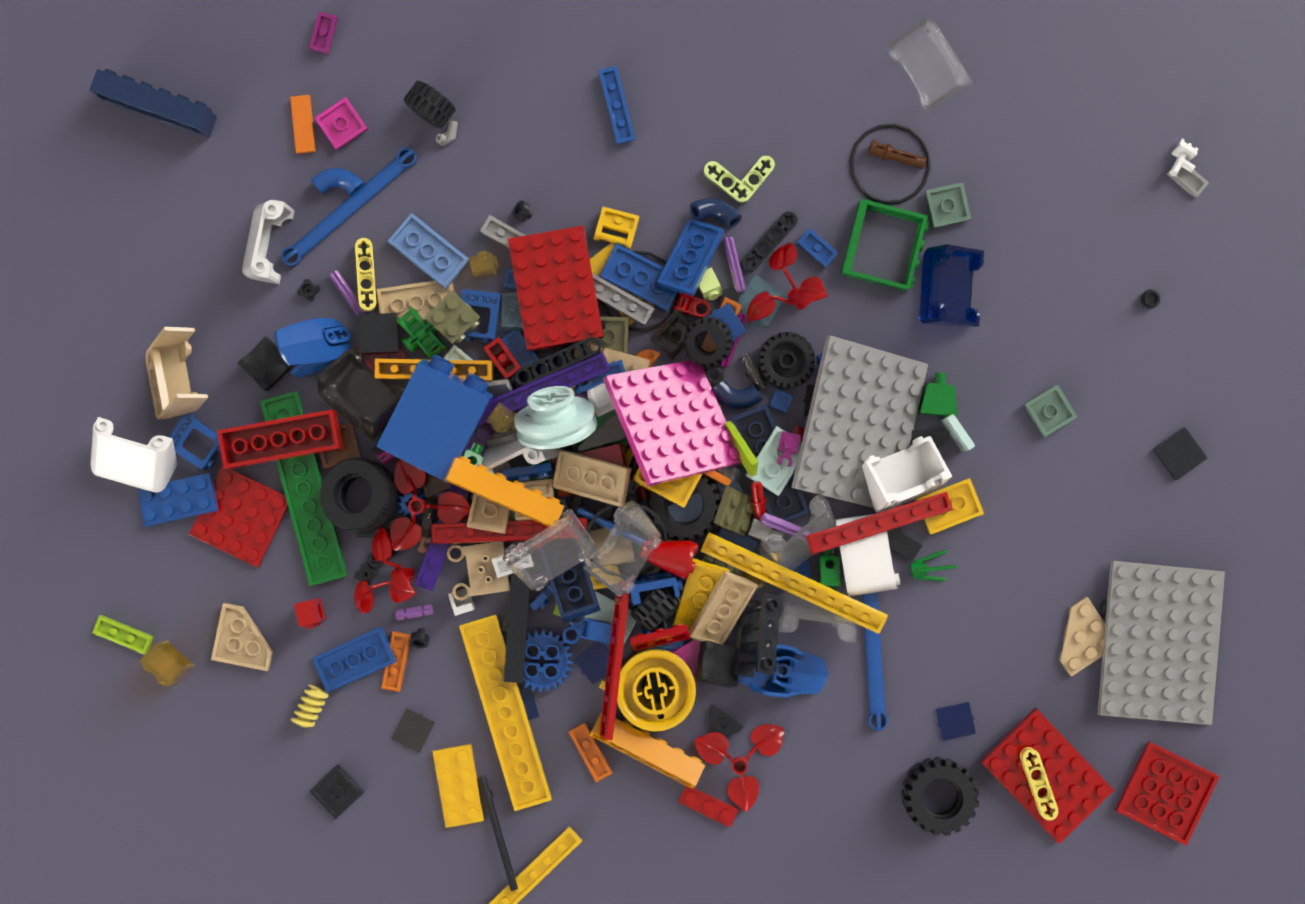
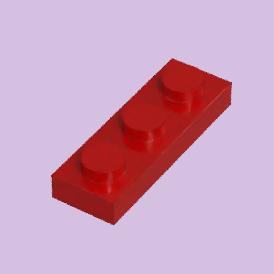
M677 624L670 629H656L653 633L636 634L630 638L633 651L636 652L690 639L687 625Z
M685 786L678 800V803L728 827H731L738 812V808L695 787L691 789Z

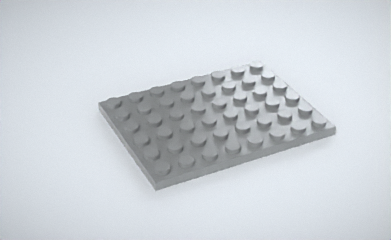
M827 335L791 488L873 508L862 465L864 460L872 455L882 459L910 447L912 430L916 421L928 364Z
M1121 561L1110 562L1098 715L1212 725L1225 571Z

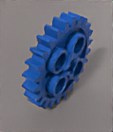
M545 629L542 630L541 634L535 630L534 636L528 632L525 659H540L541 656H544L545 660L556 659L560 662H545L544 665H541L539 661H525L523 681H526L525 688L532 685V691L539 687L540 692H542L543 687H546L548 692H550V686L557 689V682L562 685L564 684L562 677L569 678L566 671H572L568 664H573L574 661L568 657H571L573 653L567 652L571 646H564V639L558 640L560 634L553 637L552 630L548 635ZM536 646L538 654L534 656L529 654L528 648ZM553 646L557 649L558 653L556 656H550L547 653V649ZM529 665L536 666L537 673L535 675L528 673L527 667ZM548 666H554L557 673L551 676L547 673L546 669Z

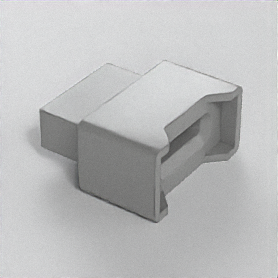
M752 519L750 529L746 535L762 542H767L768 539L781 543L784 534L772 530L771 527L763 525L757 519Z

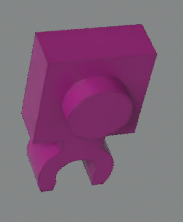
M781 431L777 450L782 451V455L777 459L778 465H781V460L786 458L788 460L787 467H791L793 463L791 454L797 455L801 435Z

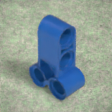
M583 616L578 621H569L572 625L567 626L563 632V639L568 644H574L579 638H584L610 645L612 624ZM570 629L575 630L577 633V637L573 640L568 639L566 636V632Z

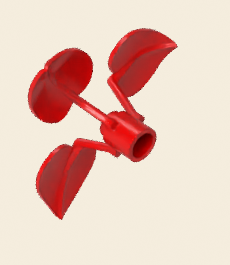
M786 243L774 251L769 259V266L774 271L782 268L794 288L789 291L788 300L776 295L770 296L767 291L759 293L751 300L748 306L747 319L749 323L770 315L775 308L774 299L787 303L789 306L793 304L798 310H803L809 303L828 296L823 282L816 276L805 279L801 283L800 289L795 285L786 270V267L794 264L797 258V250L793 244Z
M402 459L398 460L394 472V481L401 493L409 494L412 491L414 492L412 500L408 504L412 521L407 517L396 519L392 523L390 536L393 550H406L418 544L423 535L422 527L415 524L416 514L424 513L427 508H439L437 515L443 523H458L470 513L471 507L463 496L455 492L442 493L438 498L439 505H429L424 499L417 498L416 488L424 485L426 473Z
M381 527L373 538L372 554L376 561L380 562L383 560L385 564L393 566L395 569L391 572L390 581L370 587L366 581H360L356 585L354 601L360 613L365 614L372 610L374 596L371 590L391 584L389 595L392 601L396 603L405 602L416 594L410 585V582L414 580V570L411 567H401V564H395L387 560L392 555V547L384 527Z
M763 724L756 727L750 735V739L755 746L746 757L736 756L734 759L726 753L729 748V742L722 733L710 732L695 739V747L699 755L707 763L713 765L721 764L724 756H726L729 762L732 763V770L741 776V778L735 777L729 782L727 792L730 799L744 812L754 805L759 795L757 779L754 776L744 777V773L748 768V760L757 748L764 756L776 754L782 746L784 729L775 724Z

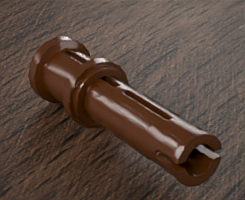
M872 139L867 153L868 156L881 157L884 161L890 159L922 170L927 160L926 157L895 149L891 144L878 143L875 139Z

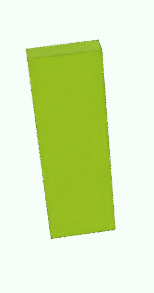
M731 421L726 422L725 428L732 437V443L739 452V458L751 477L757 475L759 462Z
M99 615L92 631L95 635L144 655H147L154 636L103 615Z

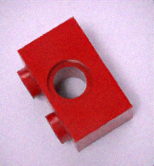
M500 337L484 347V350L505 379L510 380L515 376L516 371L522 368Z
M321 597L294 604L299 627L305 626L306 629L314 628L321 625V621L326 620Z

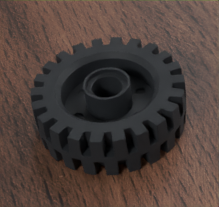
M781 332L770 337L764 343L759 353L758 365L762 376L772 386L780 389H792L804 384L810 378L815 368L816 357L812 345L805 337L793 332ZM789 356L792 359L791 365H784L782 357Z

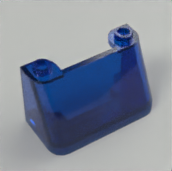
M949 244L926 249L923 255L919 319L922 323L979 327L980 313L977 309L971 308L973 271L979 270L984 264V250Z

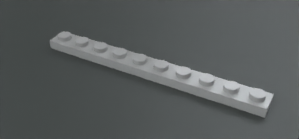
M489 215L480 230L483 235L508 249L509 238L526 236ZM592 273L597 300L643 326L647 324L655 308Z

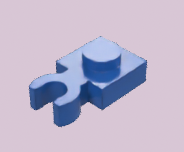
M551 584L529 605L534 611L537 608L542 610L549 602L547 598L553 593Z

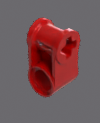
M678 293L679 298L676 306H673L674 311L697 319L710 315V305L708 302L694 296ZM700 305L707 308L706 313H697V307Z

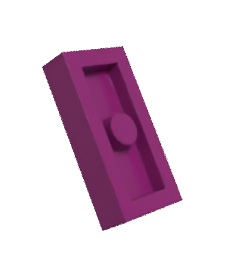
M318 12L309 45L310 50L329 55L339 19L337 16Z

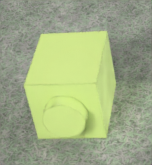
M712 267L706 270L698 286L706 302L715 300L722 295L721 285Z

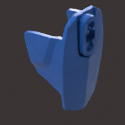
M317 318L305 320L274 332L275 342L283 360L288 366H297L291 371V374L298 378L311 377L334 365L339 358L350 352V332L336 319Z
M777 644L774 675L755 672L754 669L753 678L738 676V682L749 686L751 691L763 695L788 698L800 694H818L827 681L828 671L823 658L801 652L795 647Z

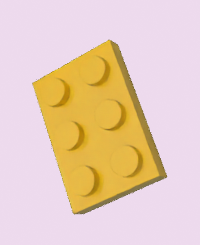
M970 478L915 499L918 501L943 492L948 494L953 510L923 519L929 535L984 514Z

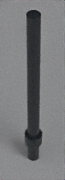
M486 775L478 777L482 790L481 797L486 803L510 890L514 891L518 889L492 800L494 796L492 790L489 789Z

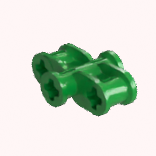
M410 306L408 312L402 317L397 318L399 324L409 334L402 341L410 351L414 352L416 351L415 348L420 346L431 359L433 355H438L441 351L448 349L443 340L435 333L436 328L434 326L426 330L432 324L428 320L425 322L414 307Z

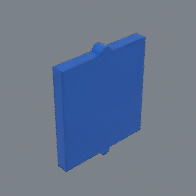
M729 303L718 310H713V313L708 316H713L715 319L720 318L722 319L721 322H726L728 329L732 331L731 336L734 341L735 338L747 331ZM710 332V334L719 346V340L714 333Z

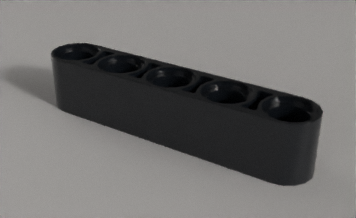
M587 338L518 369L515 373V380L519 385H527L604 352L605 343L600 338ZM594 341L598 343L596 351L591 349V344ZM576 349L581 351V356L578 359L574 357ZM561 356L564 362L563 365L559 367L557 365V359ZM542 364L546 366L544 374H541L539 370ZM524 372L529 374V379L526 382L523 380Z

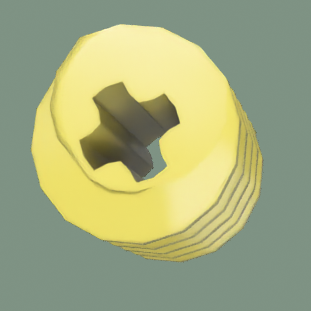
M308 684L311 690H304L308 696L300 698L304 701V704H297L301 711H294L298 717L290 719L295 724L305 728L315 726L314 720L319 718L317 713L322 711L320 706H324V699L329 697L325 690Z

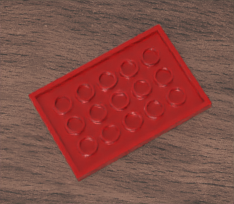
M584 225L509 238L508 243L527 351L578 343L590 337L604 338Z
M1034 708L980 761L1059 844L1114 791L1037 708ZM1025 747H1032L1040 755L1058 807V816L1054 820H1046L1038 812L1020 760V752ZM1029 752L1028 757L1026 759H1028L1032 765H1035L1031 759L1033 754ZM1040 770L1032 772V779L1036 780L1040 777ZM1046 788L1038 790V797L1041 798L1046 795ZM1044 802L1047 808L1045 813L1049 815L1051 808Z

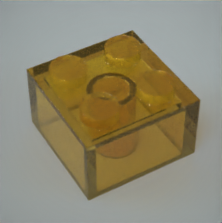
M167 640L155 643L139 660L146 672L153 673L157 677L156 680L162 686L167 687L180 683L195 666Z

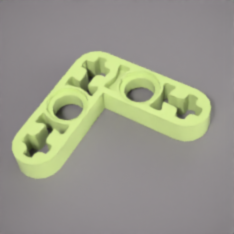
M762 156L742 181L715 161L708 162L705 165L704 175L737 203L744 204L749 201L773 171L775 162L770 156ZM763 161L764 163H766L767 161H769L770 169L766 167L763 170L762 174L758 172L763 166L761 162ZM709 167H716V173L719 175L721 172L724 173L719 181L716 180L718 178L716 174H709ZM751 175L758 176L759 183L756 185L750 184L749 177ZM726 177L730 178L733 184L731 187H724L722 180ZM738 184L739 186L737 187V190H739L740 192H742L743 190L746 191V198L742 197L740 199L738 198L739 193L736 190H734V193H731L730 191H732L735 185Z

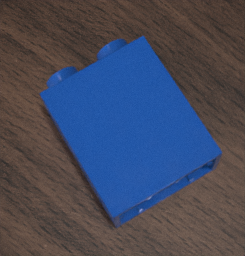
M433 355L430 362L423 359L417 364L376 447L447 483L444 479L455 457L459 458L465 452L493 394L486 391L490 383L483 378L468 373L464 380L451 373L454 367L453 363L440 356Z

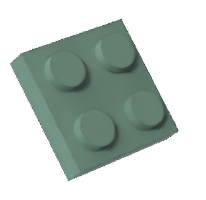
M963 182L925 191L933 229L971 220Z
M1058 384L1023 404L1043 437L1077 418L1076 413Z

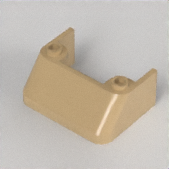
M164 327L146 351V366L157 419H170L195 412L208 398L207 394L191 392L185 361L191 355L192 348L188 340L195 332L194 328Z

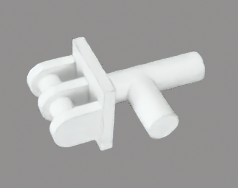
M1183 138L1171 153L1177 157L1169 172L1172 176H1177L1181 167L1189 172H1192L1195 168V165L1189 161L1197 155L1198 148H1193L1191 143H1185Z

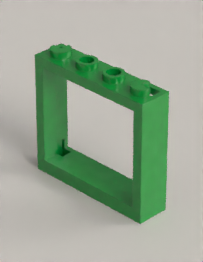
M861 199L856 210L840 275L903 292L913 288L915 277H913L914 269L917 270L920 259L917 257L919 251L922 252L925 240H922L923 234L927 233L929 228L928 216ZM866 210L918 223L903 284L851 271Z

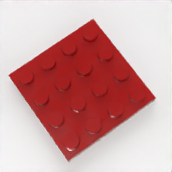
M222 465L214 481L219 511L197 516L189 535L258 568L288 509L286 496L233 469H223Z
M1147 741L1115 811L1187 846L1220 776Z

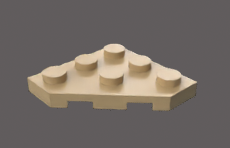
M1087 596L1069 608L1068 623L1065 628L1062 652H1060L1059 661L1071 677L1103 655L1105 622Z
M223 603L211 660L269 671L273 650L244 606Z

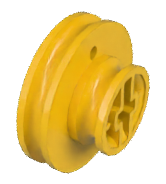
M650 649L637 653L624 664L620 672L617 703L622 714L629 722L647 731H664L677 726L688 716L694 705L696 686L693 674L683 659L666 650ZM656 673L658 687H664L659 689L661 698L659 702H655L653 691H648V689H652L650 674ZM660 674L663 675V676H665V677L668 679V682H669V690H670L668 696H667V683H666L665 679H660ZM647 677V681H648V682H645V684H644V694H645V697H644V695H643V689H642V682H643V680ZM664 714V718L659 719L657 715Z

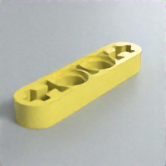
M360 238L355 243L358 301L362 311L372 312L376 307L373 246L369 239ZM364 243L369 248H366V256L362 257V249L358 247H361ZM367 261L371 267L369 270L364 271L359 267L360 263ZM369 280L372 286L369 289H364L361 287V282ZM365 294H369V301L373 302L370 304V307L362 304L365 302Z
M1025 747L1020 752V760L1038 812L1044 819L1054 820L1058 816V807L1040 755L1032 747ZM1029 752L1033 754L1031 759L1035 765H1032L1031 762L1028 759H1026L1028 757ZM1040 770V777L1036 780L1032 779V772ZM1046 788V795L1041 798L1038 797V790ZM1044 802L1051 808L1049 815L1045 813L1047 808Z

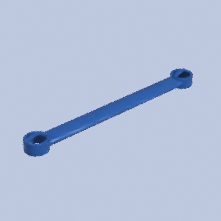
M408 147L400 149L394 160L292 247L284 248L281 252L283 263L290 267L299 265L304 255L406 168L413 167L417 162L415 152ZM414 154V159L410 164H403L407 157ZM296 253L298 254V258L294 263H287L291 256Z
M878 593L863 594V604L879 611ZM864 627L870 711L868 724L874 730L880 731L886 728L888 724L884 705L880 633H875ZM874 714L877 717V727L871 724V718ZM880 714H882L884 717V723L882 726Z

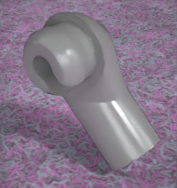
M449 121L447 131L443 134H437L436 142L439 145L445 146L455 140L458 122Z

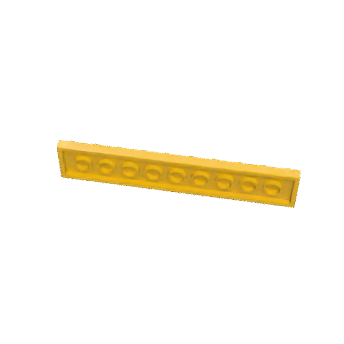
M497 614L460 625L459 628L514 811L552 800L518 683L504 682L506 643Z

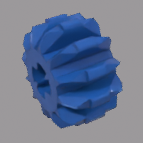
M417 489V498H426V494L420 496L422 490ZM413 491L409 494H404V496L398 495L397 498L402 500V502L396 503V506H402L398 513L405 511L403 517L408 518L410 515L411 520L412 515L408 508V502L412 500ZM422 513L416 514L419 518L423 517Z

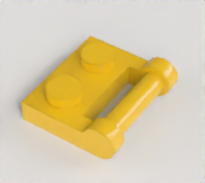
M602 207L594 240L617 243L631 250L639 216ZM605 228L628 234V238L625 239L606 234L602 230Z

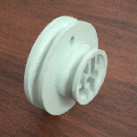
M565 386L547 387L532 393L527 400L528 406L523 408L514 419L518 441L522 445L534 449H555L575 444L590 436L597 427L593 403L585 398L576 397L574 391Z

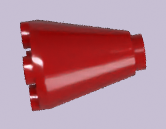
M690 540L645 542L641 557L680 579H688L689 573H693L695 568V562L692 560L693 555L697 553L698 543Z

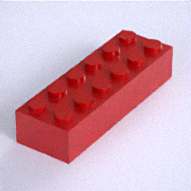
M333 409L217 430L223 469H235L344 449L338 413Z

